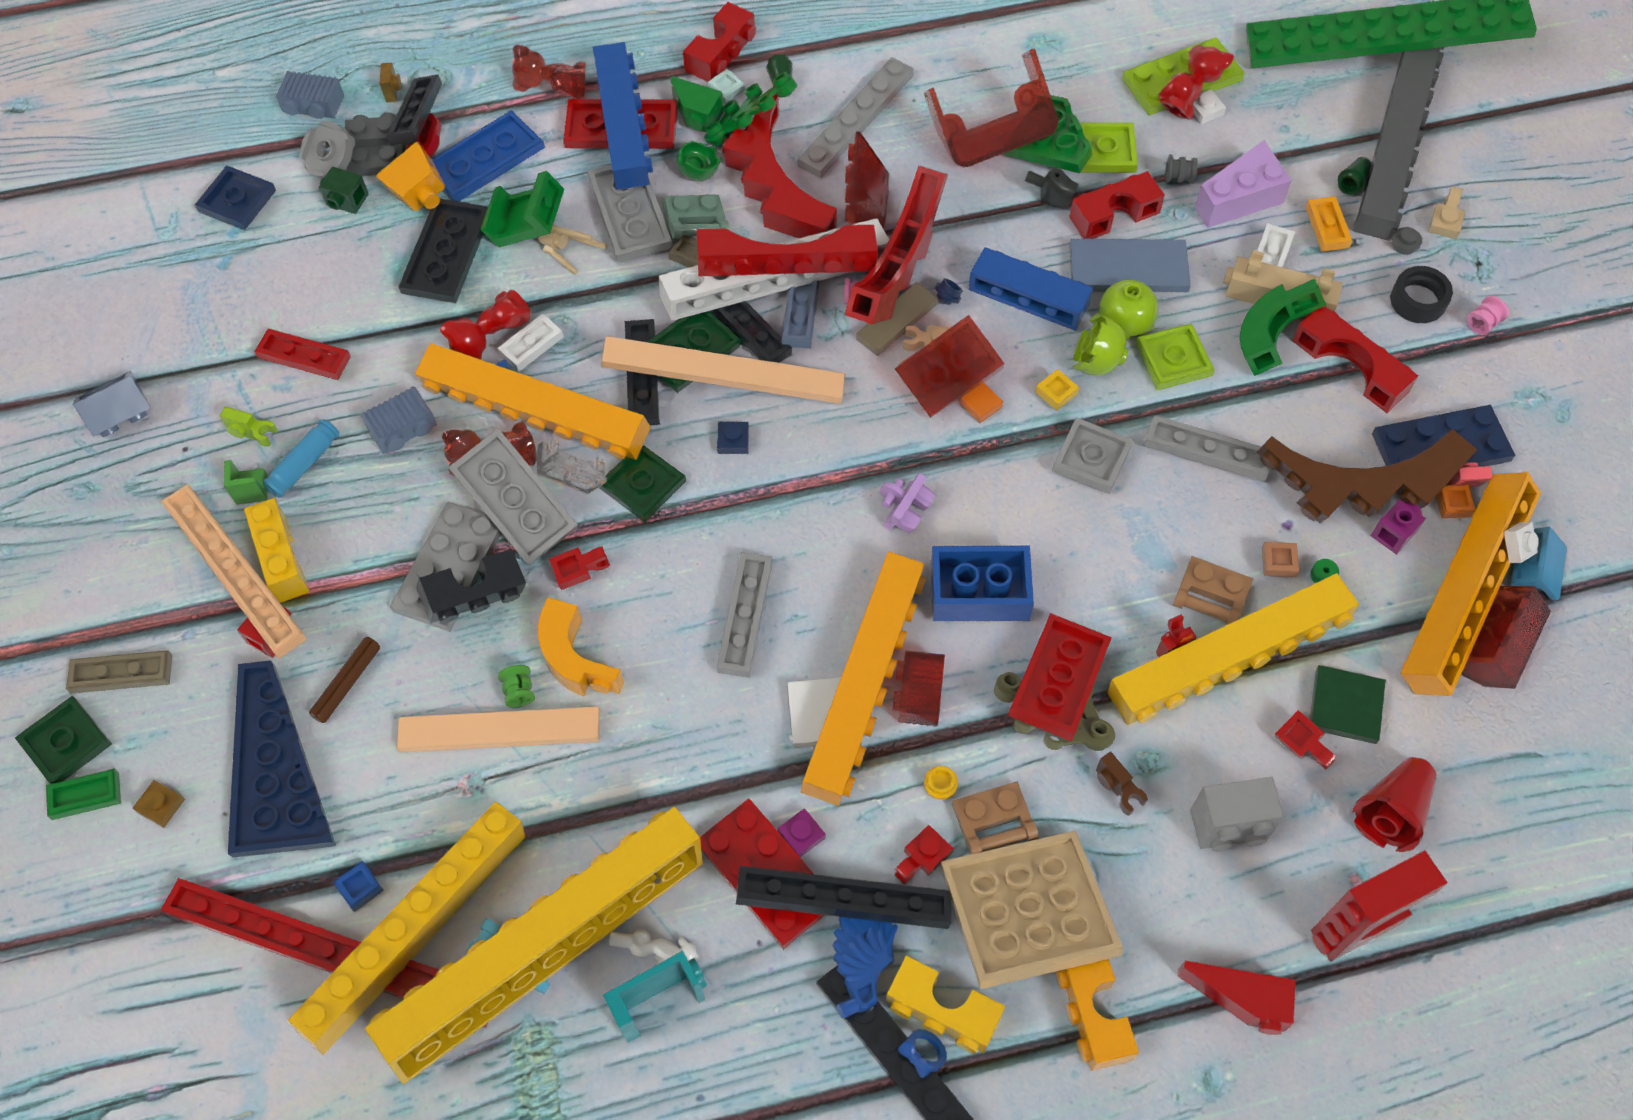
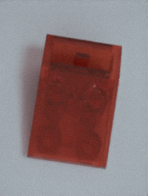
M856 131L855 143H849L848 161H852V163L846 166L845 184H849L846 185L845 203H850L846 204L845 221L853 225L877 218L885 231L889 172L862 133Z

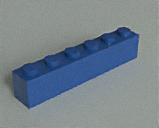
M625 42L593 46L616 190L650 185L648 173L653 172L651 156H645L644 152L649 151L647 134L641 135V131L646 130L643 113L637 114V110H642L640 93H634L633 91L639 89L636 72L630 73V70L635 69L633 53H627Z

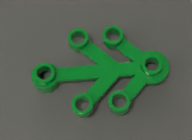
M783 72L773 79L774 86L764 94H762L763 91L758 83L749 86L744 91L747 99L741 107L735 99L727 102L722 107L725 113L722 119L706 128L705 141L711 143L713 147L718 146L727 137H730L731 131L748 126L753 121L752 115L770 110L776 104L772 97L777 93L782 98L797 88L798 85L792 75Z

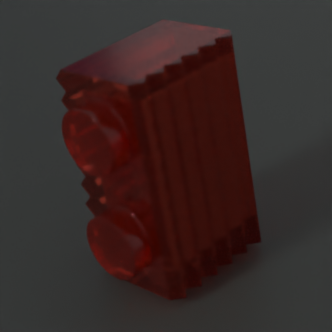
M905 650L904 661H897L896 680L902 681L901 691H894L892 711H899V723L938 726L945 654Z

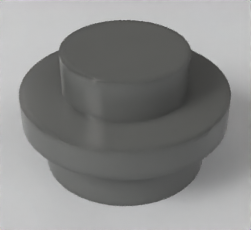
M1399 228L1392 236L1393 248L1403 255L1412 254L1420 248L1422 236L1413 228Z

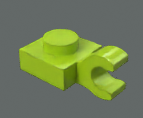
M225 406L219 415L229 434L237 438L247 437L254 439L261 446L267 447L271 444L268 437L263 435L264 433L278 432L273 422L257 420L252 414Z

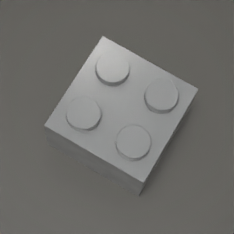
M1273 777L1204 786L1190 809L1200 849L1212 848L1214 852L1228 850L1233 847V844L1246 843L1248 847L1262 845L1267 842V839L1284 818Z

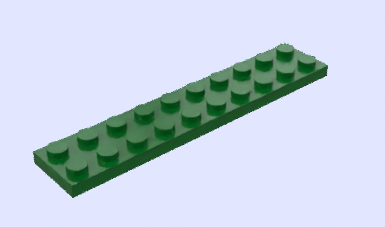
M1442 0L1246 23V37L1251 69L1535 37L1537 30L1529 0Z

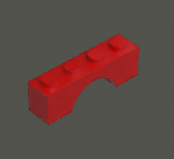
M1326 306L1313 311L1299 324L1292 342L1315 359L1324 356H1339L1357 365L1365 378L1366 385L1363 396L1385 413H1388L1410 393L1419 376L1409 366L1398 361L1383 347L1378 346L1359 329L1351 326L1336 312L1331 311Z

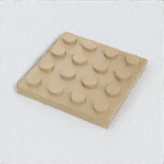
M1076 830L941 861L942 873L947 888L951 893L953 907L980 989L1122 956L1123 946Z

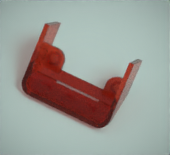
M1035 48L1022 54L1030 82L1019 86L1014 93L1016 112L966 131L960 116L952 113L943 115L934 88L923 93L938 136L955 165L959 167L975 165L1047 137L1056 131L1058 116Z

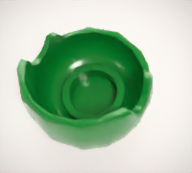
M690 141L682 145L676 160L680 172L689 180L702 182L710 179L716 173L721 158H717L714 147H707L703 143Z

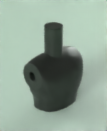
M1058 168L1051 169L1045 177L1029 171L1025 182L1041 188L1040 198L1044 203L1069 209L1079 186V183L1072 181Z

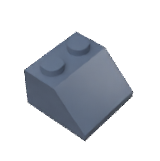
M131 371L76 397L73 402V406L93 437L98 434L106 437L119 430L118 424L128 419L131 423H134L147 416L146 410L150 409V404Z

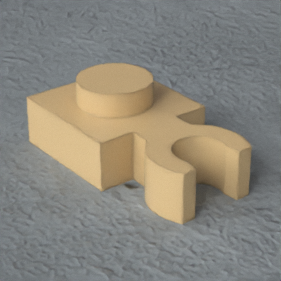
M927 325L925 332L915 326H906L905 336L913 337L914 339H904L903 349L914 351L918 348H923L930 357L952 359L957 328Z

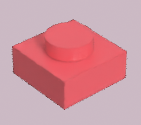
M1465 463L1448 484H1469L1470 487H1480L1492 479L1491 466L1478 467V463Z

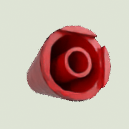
M1417 757L1406 758L1354 805L1352 813L1355 812L1356 814L1354 823L1358 830L1367 839L1382 848L1389 844L1397 847L1396 852H1406L1417 847L1423 837L1437 777L1433 766L1427 760Z

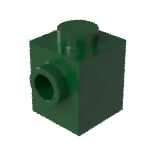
M333 166L327 175L321 179L319 185L320 192L327 206L334 210L340 209L353 214L358 212L369 195L362 175Z

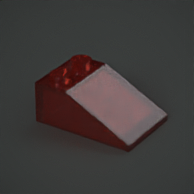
M967 315L896 367L895 371L928 416L932 418L1004 369L1005 363L972 318Z

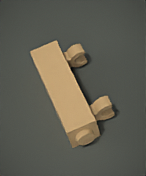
M1252 250L1250 259L1237 256L1234 268L1229 266L1227 268L1223 284L1228 285L1226 297L1253 304L1268 291L1281 284L1288 291L1315 278L1326 307L1335 312L1343 284L1342 282L1332 280L1335 275L1334 270L1323 268L1319 277L1263 263L1264 253ZM1312 312L1304 315V317H1308Z

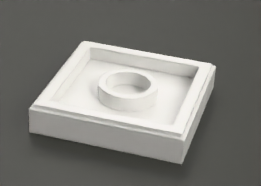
M841 677L787 682L793 748L816 746Z

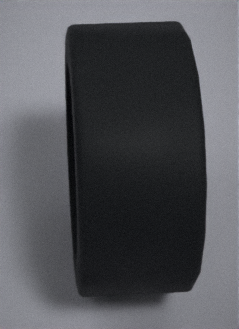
M1413 266L1405 269L1398 276L1390 295L1391 305L1396 313L1405 320L1414 323H1430L1438 320L1444 314L1451 301L1453 288L1446 275L1439 270L1428 266ZM1410 285L1425 287L1434 293L1438 302L1433 304L1417 302L1409 297L1405 287Z

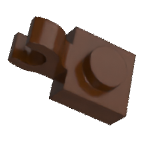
M1111 751L1100 758L1096 768L1098 780L1104 788L1112 790L1117 797L1121 796L1120 808L1124 814L1130 816L1134 808L1129 804L1128 799L1135 798L1144 806L1148 800L1146 793L1135 786L1132 782V775Z

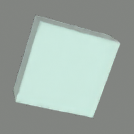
M726 69L708 81L707 87L722 91L723 103L726 104L745 90V83Z

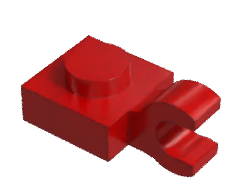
M603 546L597 547L585 554H582L579 547L549 558L561 590L591 579L589 570L599 571L610 566Z
M1182 614L1168 620L1169 631L1161 637L1156 651L1158 657L1196 640L1197 637L1191 627L1184 628L1182 623L1184 617Z
M1299 710L1275 733V737L1299 759H1302L1309 753L1325 770L1336 761V756L1319 742L1325 733Z
M928 825L905 846L904 853L908 857L895 868L897 872L894 876L903 885L910 881L920 869L929 876L941 865V861H945L953 853L954 848Z

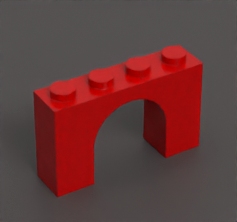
M1426 850L1348 890L1311 929L1313 942L1319 952L1323 955L1326 954L1330 962L1403 924L1413 915L1409 908L1435 895L1448 882Z

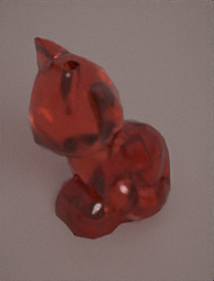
M515 45L513 47L512 73L514 78L512 86L516 91L525 92L529 88H536L545 80L551 85L553 91L561 96H569L572 99L584 98L586 62H576L573 66L564 63L546 65L541 53L531 51L523 45Z
M523 421L517 422L511 431L502 433L528 465L532 467L537 461L534 440ZM454 429L443 432L444 454L449 467L482 441L473 430ZM449 469V474H451L452 476H455V475L451 472V470Z

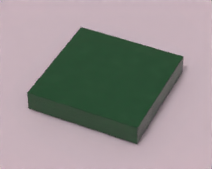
M643 445L636 460L626 456L598 485L599 489L645 523L686 482V476Z
M1318 665L1315 672L1310 720L1324 733L1377 744L1380 740L1386 679Z
M73 695L15 737L49 784L64 781L112 745Z

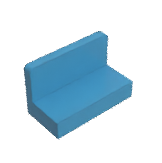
M1550 526L1536 528L1534 533L1538 537V553L1522 563H1513L1510 585L1515 591L1542 589L1551 600H1559L1567 546Z

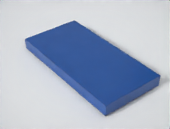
M510 110L432 158L445 184L443 193L450 200L461 201L541 151L545 146L544 141Z

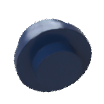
M944 278L942 282H938L935 285V290L938 292L936 296L942 302L948 305L960 302V295L963 290L958 284Z

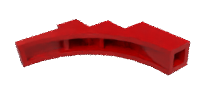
M775 94L772 97L776 104L770 110L755 114L753 121L744 130L736 129L730 138L727 137L725 139L722 153L725 154L726 167L743 172L741 183L744 184V196L762 202L760 213L763 214L764 227L799 239L836 229L837 208L818 201L801 190L786 176L776 161L771 147L772 132L779 117V96Z
M918 166L897 225L877 263L859 283L852 286L844 315L869 324L891 319L899 291L909 288L916 261L926 257L933 234L931 229L948 174Z

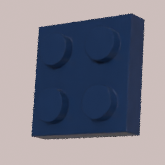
M226 165L195 203V207L199 213L246 230L276 192V188L272 182Z

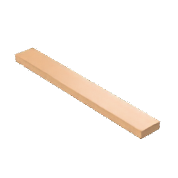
M606 336L601 367L831 403L841 404L843 398L845 373Z
M189 484L161 501L278 659L307 640Z

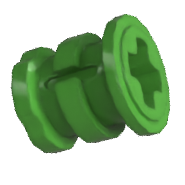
M514 665L504 668L498 673V680L503 682V694L506 695L505 704L510 708L524 707L535 700L534 692L530 691L532 689V682L528 678L531 674L528 666Z

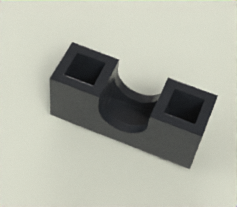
M509 549L481 558L478 571L482 578V583L475 587H465L459 584L454 578L451 568L420 577L416 589L429 622L440 621L441 624L448 623L457 619L461 613L470 610L471 613H478L489 608L491 603L500 600L502 603H509L518 599L523 592L526 581L513 550Z

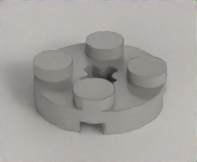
M330 121L318 123L321 126H318L316 129L311 128L303 138L300 151L301 158L305 159L307 167L304 166L306 170L320 178L326 176L332 166L347 170L355 146L353 136L349 135L342 126ZM330 146L329 152L326 155V153H324L325 147L329 148Z

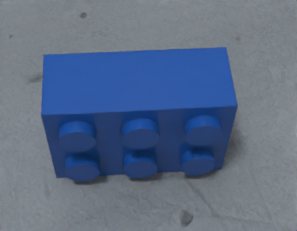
M1030 545L932 546V621H1030L1034 605Z

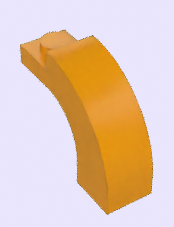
M547 597L539 617L538 640L548 668L556 680L568 690L581 696H585L589 685L600 693L608 694L611 691L620 694L624 684L620 669L587 660L573 650L574 639L582 622L578 606Z

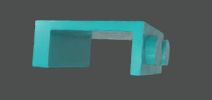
M681 951L603 994L627 1043H630L641 1035L628 1010L684 979H687L697 1001L701 1003L705 1000L702 989L707 987V984L696 959L693 958L688 961L684 952Z

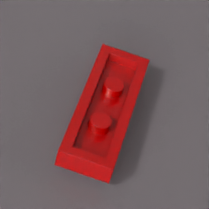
M269 328L254 351L259 359L339 380L351 358L348 350Z

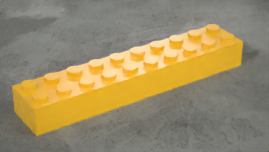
M675 806L667 812L661 811L657 813L642 830L626 835L617 848L610 853L605 852L598 855L591 862L590 867L579 875L573 874L561 883L560 888L549 896L544 895L535 900L530 906V910L522 916L507 920L494 936L488 940L483 939L475 943L468 950V954L459 961L444 965L436 973V977L427 984L412 988L405 994L404 1000L392 1009L387 1008L377 1013L371 1019V1024L364 1029L403 1085L535 989L539 984L546 981L702 866L699 835ZM657 876H658V877L661 879V881H662V882H660L659 884L653 882V881H655V880L657 879Z

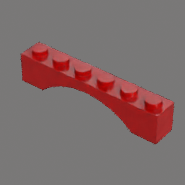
M874 224L844 225L836 232L821 239L797 244H769L754 241L740 236L727 228L697 229L698 276L869 272L877 263L878 248Z

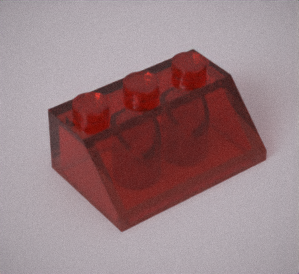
M1500 586L1461 673L1462 676L1484 687L1516 688L1551 613L1535 586Z

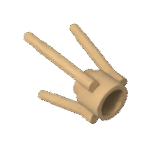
M553 224L550 234L538 237L539 242L545 245L543 251L552 255L573 274H577V269L556 251L557 249L565 248L569 239L602 249L607 247L605 243L594 240L591 235L562 228Z

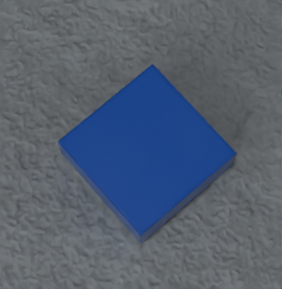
M361 861L333 882L354 912L384 891L364 861Z

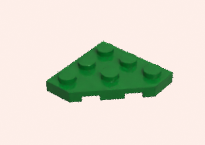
M1042 93L1005 144L1004 152L1006 156L1080 173L1092 156V147L1089 140H1086L1083 129L1076 115L1073 114L1068 99Z

